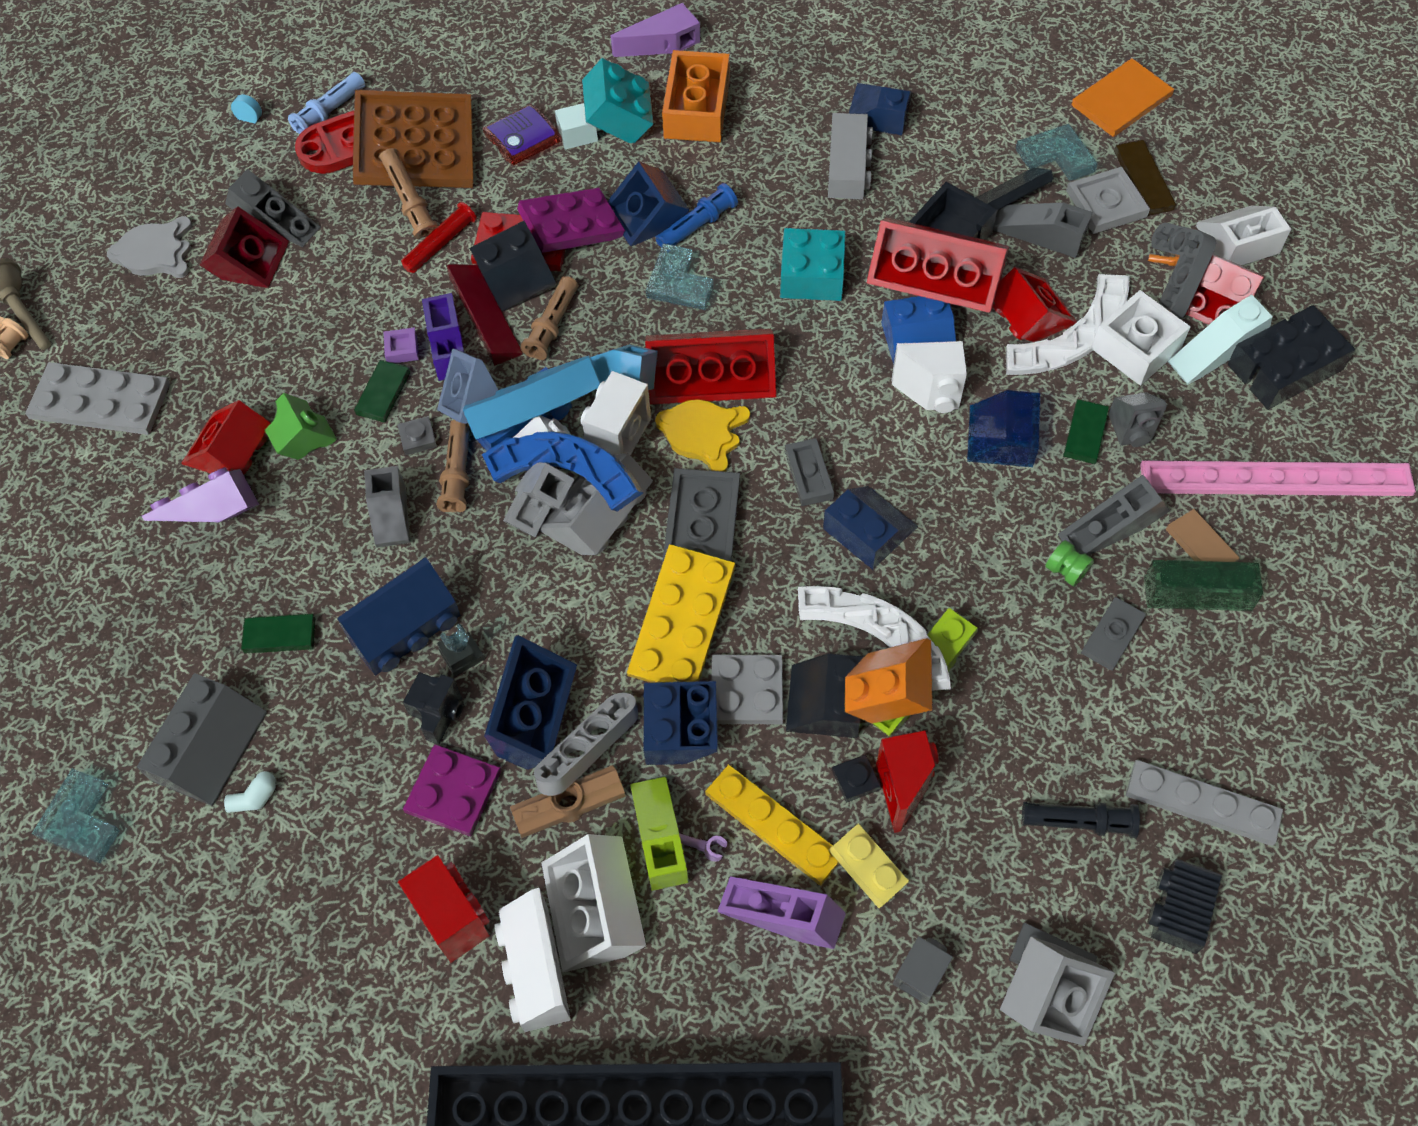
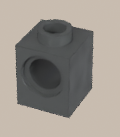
M918 936L895 976L893 985L927 1005L953 956L946 953L948 951L947 948L940 942L932 938L924 940Z

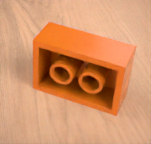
M673 50L662 111L664 139L721 142L730 82V54Z

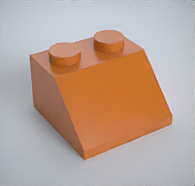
M926 638L868 653L845 677V712L869 723H877L932 711L931 640Z

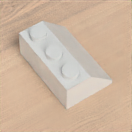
M587 834L542 862L562 972L625 958L646 947L624 842L621 836Z
M540 888L532 889L499 909L501 923L495 924L499 947H506L508 960L502 961L506 985L513 984L515 998L509 1000L513 1023L520 1022L524 1032L571 1020L548 907Z

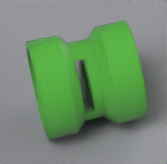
M1064 540L1052 553L1045 567L1053 573H1061L1065 581L1075 587L1087 574L1094 563V559L1087 554H1079L1075 551L1074 545Z

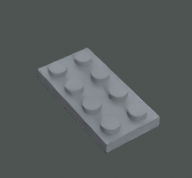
M48 362L25 414L29 419L150 435L170 381L167 377Z

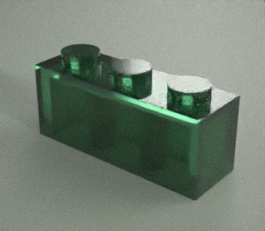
M1153 560L1144 576L1147 608L1252 611L1263 595L1259 563Z

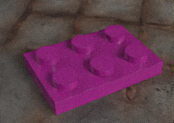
M600 188L519 200L517 207L541 253L615 240L623 237L625 231Z

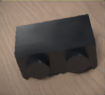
M1175 859L1168 868L1163 867L1156 886L1157 889L1162 890L1160 902L1153 903L1147 920V924L1153 926L1150 938L1194 954L1203 949L1210 929L1222 875L1179 859Z

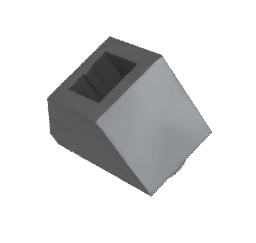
M392 466L364 470L366 502L376 548L410 543L406 486L399 467Z

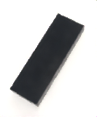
M1033 167L976 198L999 210L1054 180L1052 170Z

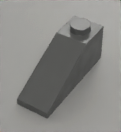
M1141 475L1058 533L1062 541L1067 540L1074 545L1076 552L1089 556L1142 531L1170 512V510L1146 477Z

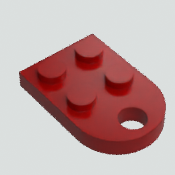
M354 110L311 125L299 134L295 142V151L300 164L305 169L314 173L326 174L353 165ZM311 150H317L315 154L306 155Z

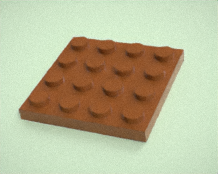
M355 90L353 185L394 186L379 155L387 149L396 148L414 186L473 188L471 94Z

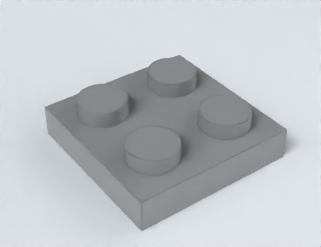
M1122 167L1070 182L1067 186L1066 192L1075 206L1093 212L1089 223V228L1093 234L1146 218L1150 211V208Z
M712 655L711 681H716L717 724H783L782 655Z

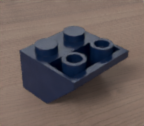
M716 681L644 683L643 751L646 765L687 764L717 752Z

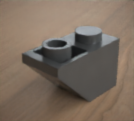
M1147 392L1114 398L1108 415L1120 446L1131 444L1133 447H1140L1152 441L1167 407L1165 400Z

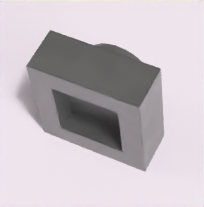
M429 416L397 424L405 455L437 447Z

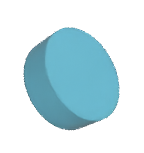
M238 95L231 104V110L239 120L256 123L262 115L259 103L248 95Z

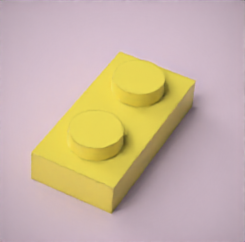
M859 823L829 849V852L878 908L887 903L909 882Z

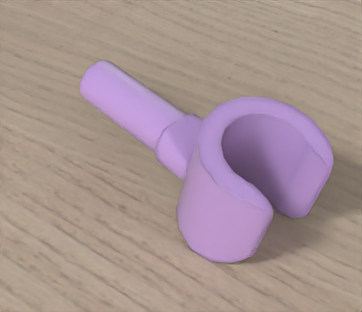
M679 833L681 844L703 851L707 859L716 862L722 859V855L715 854L710 850V845L719 844L726 848L727 841L723 837L713 836L708 841Z

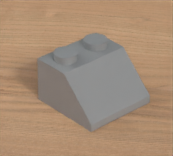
M1030 937L1012 982L1007 989L1000 1010L1031 1032L1085 1046L1115 972L1056 944Z

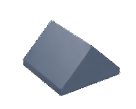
M452 349L437 408L438 411L460 423L466 424L468 421L463 412L464 406L496 394L498 388L481 359L460 350Z

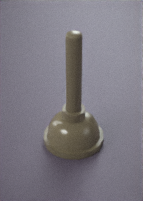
M0 258V301L11 307L41 350L48 349L51 346V342L20 300L21 295L19 291L22 287V270L20 266L10 258Z

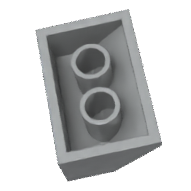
M628 453L614 454L613 456L636 479L643 494L616 512L610 509L600 492L586 478L578 475L560 508L551 509L539 531L580 555H597L608 546V539L614 531L625 524L628 519L627 514L633 506L645 498L647 494L646 489L653 480Z

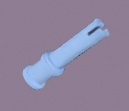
M352 72L346 79L338 83L317 100L310 99L307 101L305 108L297 114L292 113L288 116L291 127L300 134L309 126L327 120L328 115L334 109L338 108L355 94V90H361L365 87L363 78L357 72Z

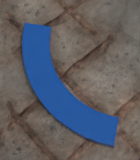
M536 432L533 435H526L520 438L514 437L482 454L493 480L498 483H502L518 473L527 471L536 463L541 462L547 463L552 467L571 470L583 476L600 492L610 509L616 512L643 494L636 479L615 456L588 440L569 434Z

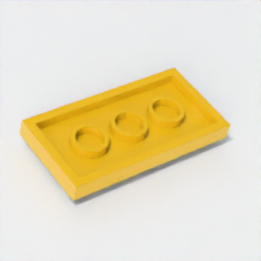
M669 544L627 670V676L650 683L699 682L735 570L734 562Z

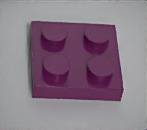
M434 744L403 807V811L409 815L471 837L501 773L500 767Z

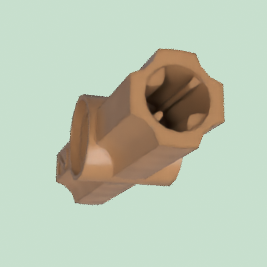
M614 765L575 780L560 794L553 796L540 794L512 805L510 809L521 838H525L561 822H575L584 813L626 797L618 773ZM574 796L577 798V801L570 807L559 805L564 797Z

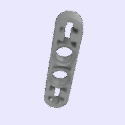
M617 693L610 696L554 748L534 769L538 791L547 796L557 795L564 792L636 722L638 719V708L635 697L628 693ZM599 728L607 729V732L601 735L590 734L593 730ZM573 751H584V754L579 757H567Z

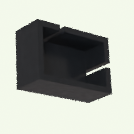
M946 181L909 223L987 240L993 232L997 209Z
M1311 305L1290 316L1288 321L1284 319L1238 343L1227 365L1245 385L1251 382L1258 366L1261 367L1249 390L1269 410L1343 371L1356 349L1314 305Z

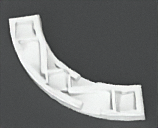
M1098 274L1096 294L1089 311L1077 323L1064 331L1063 335L1053 340L1045 339L1026 344H1007L1006 375H1024L1054 370L1071 364L1092 352V344L1098 326L1127 302L1129 276Z
M798 587L800 620H827L851 625L874 635L889 647L926 638L930 639L926 634V630L916 620L898 607L882 599L862 593L860 596L842 592V588ZM931 641L932 691L951 689L948 668L938 646L936 647Z

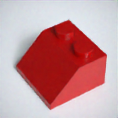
M1014 267L1000 281L993 308L1000 316L1009 321L1011 324L1009 330L1017 339L1036 342L1077 323V320L1044 278Z
M240 400L212 413L181 464L210 474L224 467L228 471L240 469L244 475L252 465L253 461L250 457L253 452L259 450L266 442L268 435L265 429L271 423Z
M925 730L881 739L876 767L894 833L901 832L928 790L930 780L935 775V765L939 763L936 745L934 742H928Z

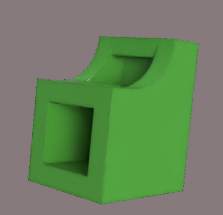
M283 393L275 401L277 413L275 419L265 431L277 454L299 460L312 450L326 447L337 440L325 417L314 413L306 400Z

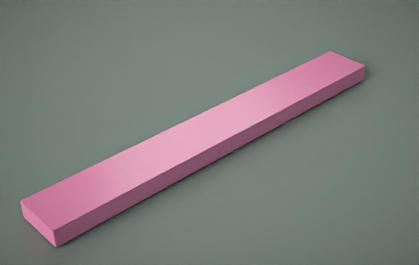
M1142 461L1140 465L1141 475L1146 477L1155 491L1167 494L1413 496L1416 492L1409 463Z

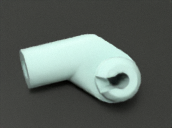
M266 771L260 772L244 793L226 795L224 800L226 812L261 809L276 788L274 775Z

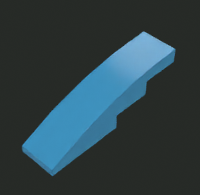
M588 355L530 375L527 381L496 391L494 396L465 405L463 412L475 439H479L542 415L598 389L600 380L591 357Z

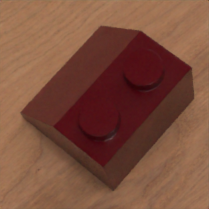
M237 206L221 219L199 266L224 281L268 288L289 240Z

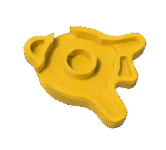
M690 400L672 409L659 412L655 418L656 427L664 433L672 450L677 454L703 461L711 471L726 472L728 469L726 455L740 444L739 437L730 431L746 424L750 419V411L745 406L722 408L708 401Z

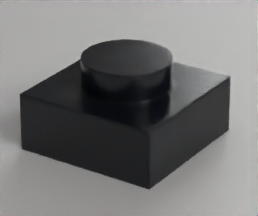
M866 754L832 767L833 775L846 803L880 790L881 786Z

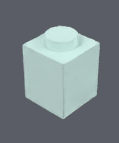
M584 103L555 110L557 129L564 149L598 141L597 131L601 129L586 123Z

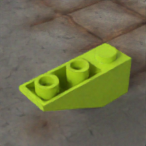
M666 777L630 784L651 890L654 891L688 883L685 858Z

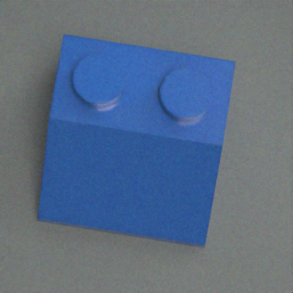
M921 296L884 302L881 323L893 365L897 344L956 342L954 316L949 303Z

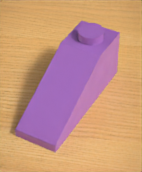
M731 876L718 908V912L802 943L830 949L835 948L846 915L827 894Z

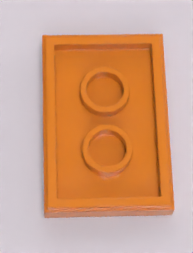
M1131 58L1073 98L1071 105L1112 137H1115L1171 97L1174 88Z

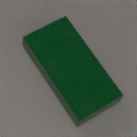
M379 360L354 408L355 414L385 423L410 375L409 367Z
M1079 399L1076 400L1063 457L1096 464L1109 406Z
M313 614L244 618L241 650L244 654L312 650L314 647L316 618Z

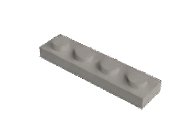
M1139 760L1134 762L1125 794L1129 798L1270 846L1276 843L1283 809Z

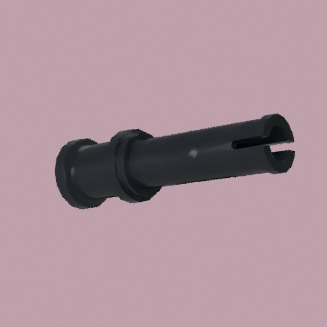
M1023 801L1022 826L1093 830L1094 834L1098 836H1105L1106 833L1128 834L1130 838L1136 839L1139 834L1140 813L1138 805L1131 804L1129 808L1110 807L1105 802H1099L1094 804V807L1027 803Z

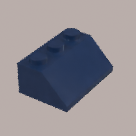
M425 557L343 613L337 620L354 650L376 676L380 672L393 670L399 664L400 658L410 651L416 652L421 650L428 643V638L438 631L444 632L452 628L461 614L456 601Z
M519 635L514 637L484 737L497 757L529 770L535 768L554 749L577 664Z

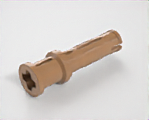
M390 148L383 151L379 158L402 201L401 211L404 216L408 217L414 229L412 232L414 238L419 239L429 235L438 227V224L432 220L426 208L428 206L427 201L423 197H419L399 157L397 149Z
M563 276L560 279L559 285L549 300L542 316L533 321L529 337L521 343V350L526 356L539 360L546 359L551 341L555 340L558 336L557 326L579 287L573 278ZM559 299H562V302L559 305L557 311L554 310Z
M452 420L450 423L446 468L439 478V482L442 485L441 496L438 497L436 505L443 512H463L467 507V502L464 499L465 488L469 485L466 462L470 426L468 423L464 424Z

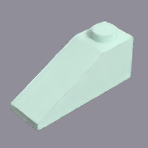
M1250 295L1223 312L1176 353L1168 363L1188 385L1229 361L1236 345L1269 328L1273 317L1253 295Z

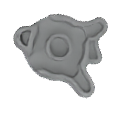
M181 216L166 224L150 223L134 227L108 249L107 257L112 263L120 264L135 275L167 273L176 278H183L189 272V268L183 259L190 252L191 246L188 241L179 239L192 228L191 221L188 217Z

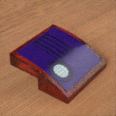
M532 104L482 128L486 138L498 147L500 155L513 166L563 141L560 133L549 119Z

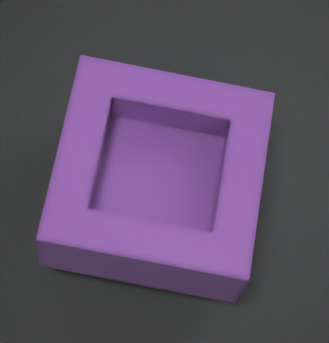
M415 328L383 332L387 362L400 363L419 360Z

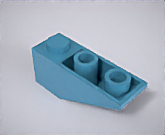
M629 344L591 357L600 383L602 381L606 382L611 372L614 371L648 384V390L654 389L658 351Z

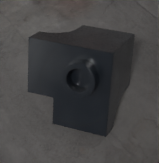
M419 672L403 701L408 714L422 720L420 729L425 739L438 745L451 721L459 719L464 707L463 698L455 680L442 674L437 678Z

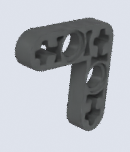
M1162 223L1153 233L1152 247L1166 254L1177 256L1179 259L1159 304L1179 319H1182L1214 253L1216 240L1215 237L1200 230L1171 223Z

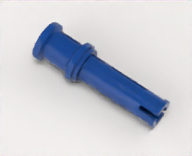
M720 184L717 187V191L707 198L702 197L694 210L655 236L657 244L665 252H668L705 223L718 220L722 212L729 207L734 208L738 205L734 191L727 184Z

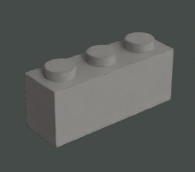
M832 114L828 198L863 199L864 189H870L871 171H865V167H871L872 149H866V145L872 144L873 127H867L868 114Z

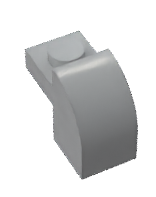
M536 463L526 472L515 489L517 495L503 521L532 537H536L550 508L559 509L574 479L547 463Z

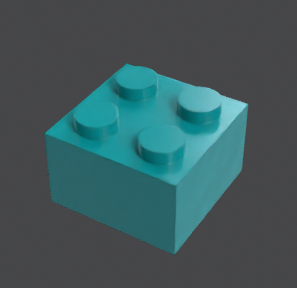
M601 58L582 79L586 123L628 143H635L653 125L649 82L642 76L635 75L623 69L620 65Z
M784 228L780 298L841 301L845 231Z

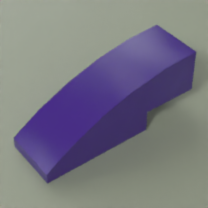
M452 293L422 299L427 334L438 381L445 380L452 349L465 352Z

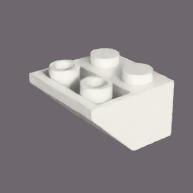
M1248 206L1199 221L1196 224L1198 230L1215 237L1216 247L1214 254L1239 265L1280 254L1291 231V228L1278 209L1270 206Z

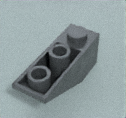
M249 169L228 188L225 202L227 206L232 210L237 206L294 244L303 247L320 228L317 223Z
M1064 202L1006 205L998 210L993 230L1076 258L1086 237L1093 212Z

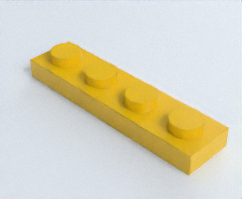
M729 764L705 791L706 796L818 885L821 886L838 866L839 862L829 852L833 845Z

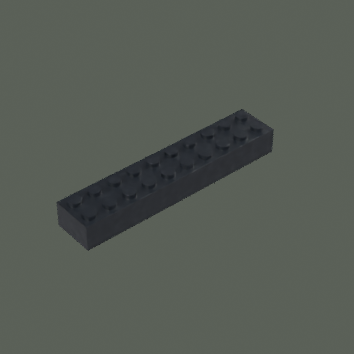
M841 1062L431 1066L426 1126H844Z

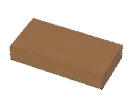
M1195 509L1173 521L1166 528V531L1210 579L1224 572L1240 559Z

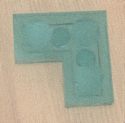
M1070 124L1019 140L1016 144L1015 150L1029 169L1056 161L1069 181L1094 173L1098 165Z
M663 244L646 288V298L706 310L713 289V279L687 273L692 260V249Z
M72 768L32 834L38 839L101 864L120 832L114 825L90 816L108 785L101 779Z

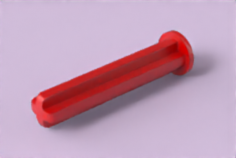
M459 202L457 204L458 209L401 260L404 269L410 273H415L470 221L474 223L477 217L473 210L464 202Z

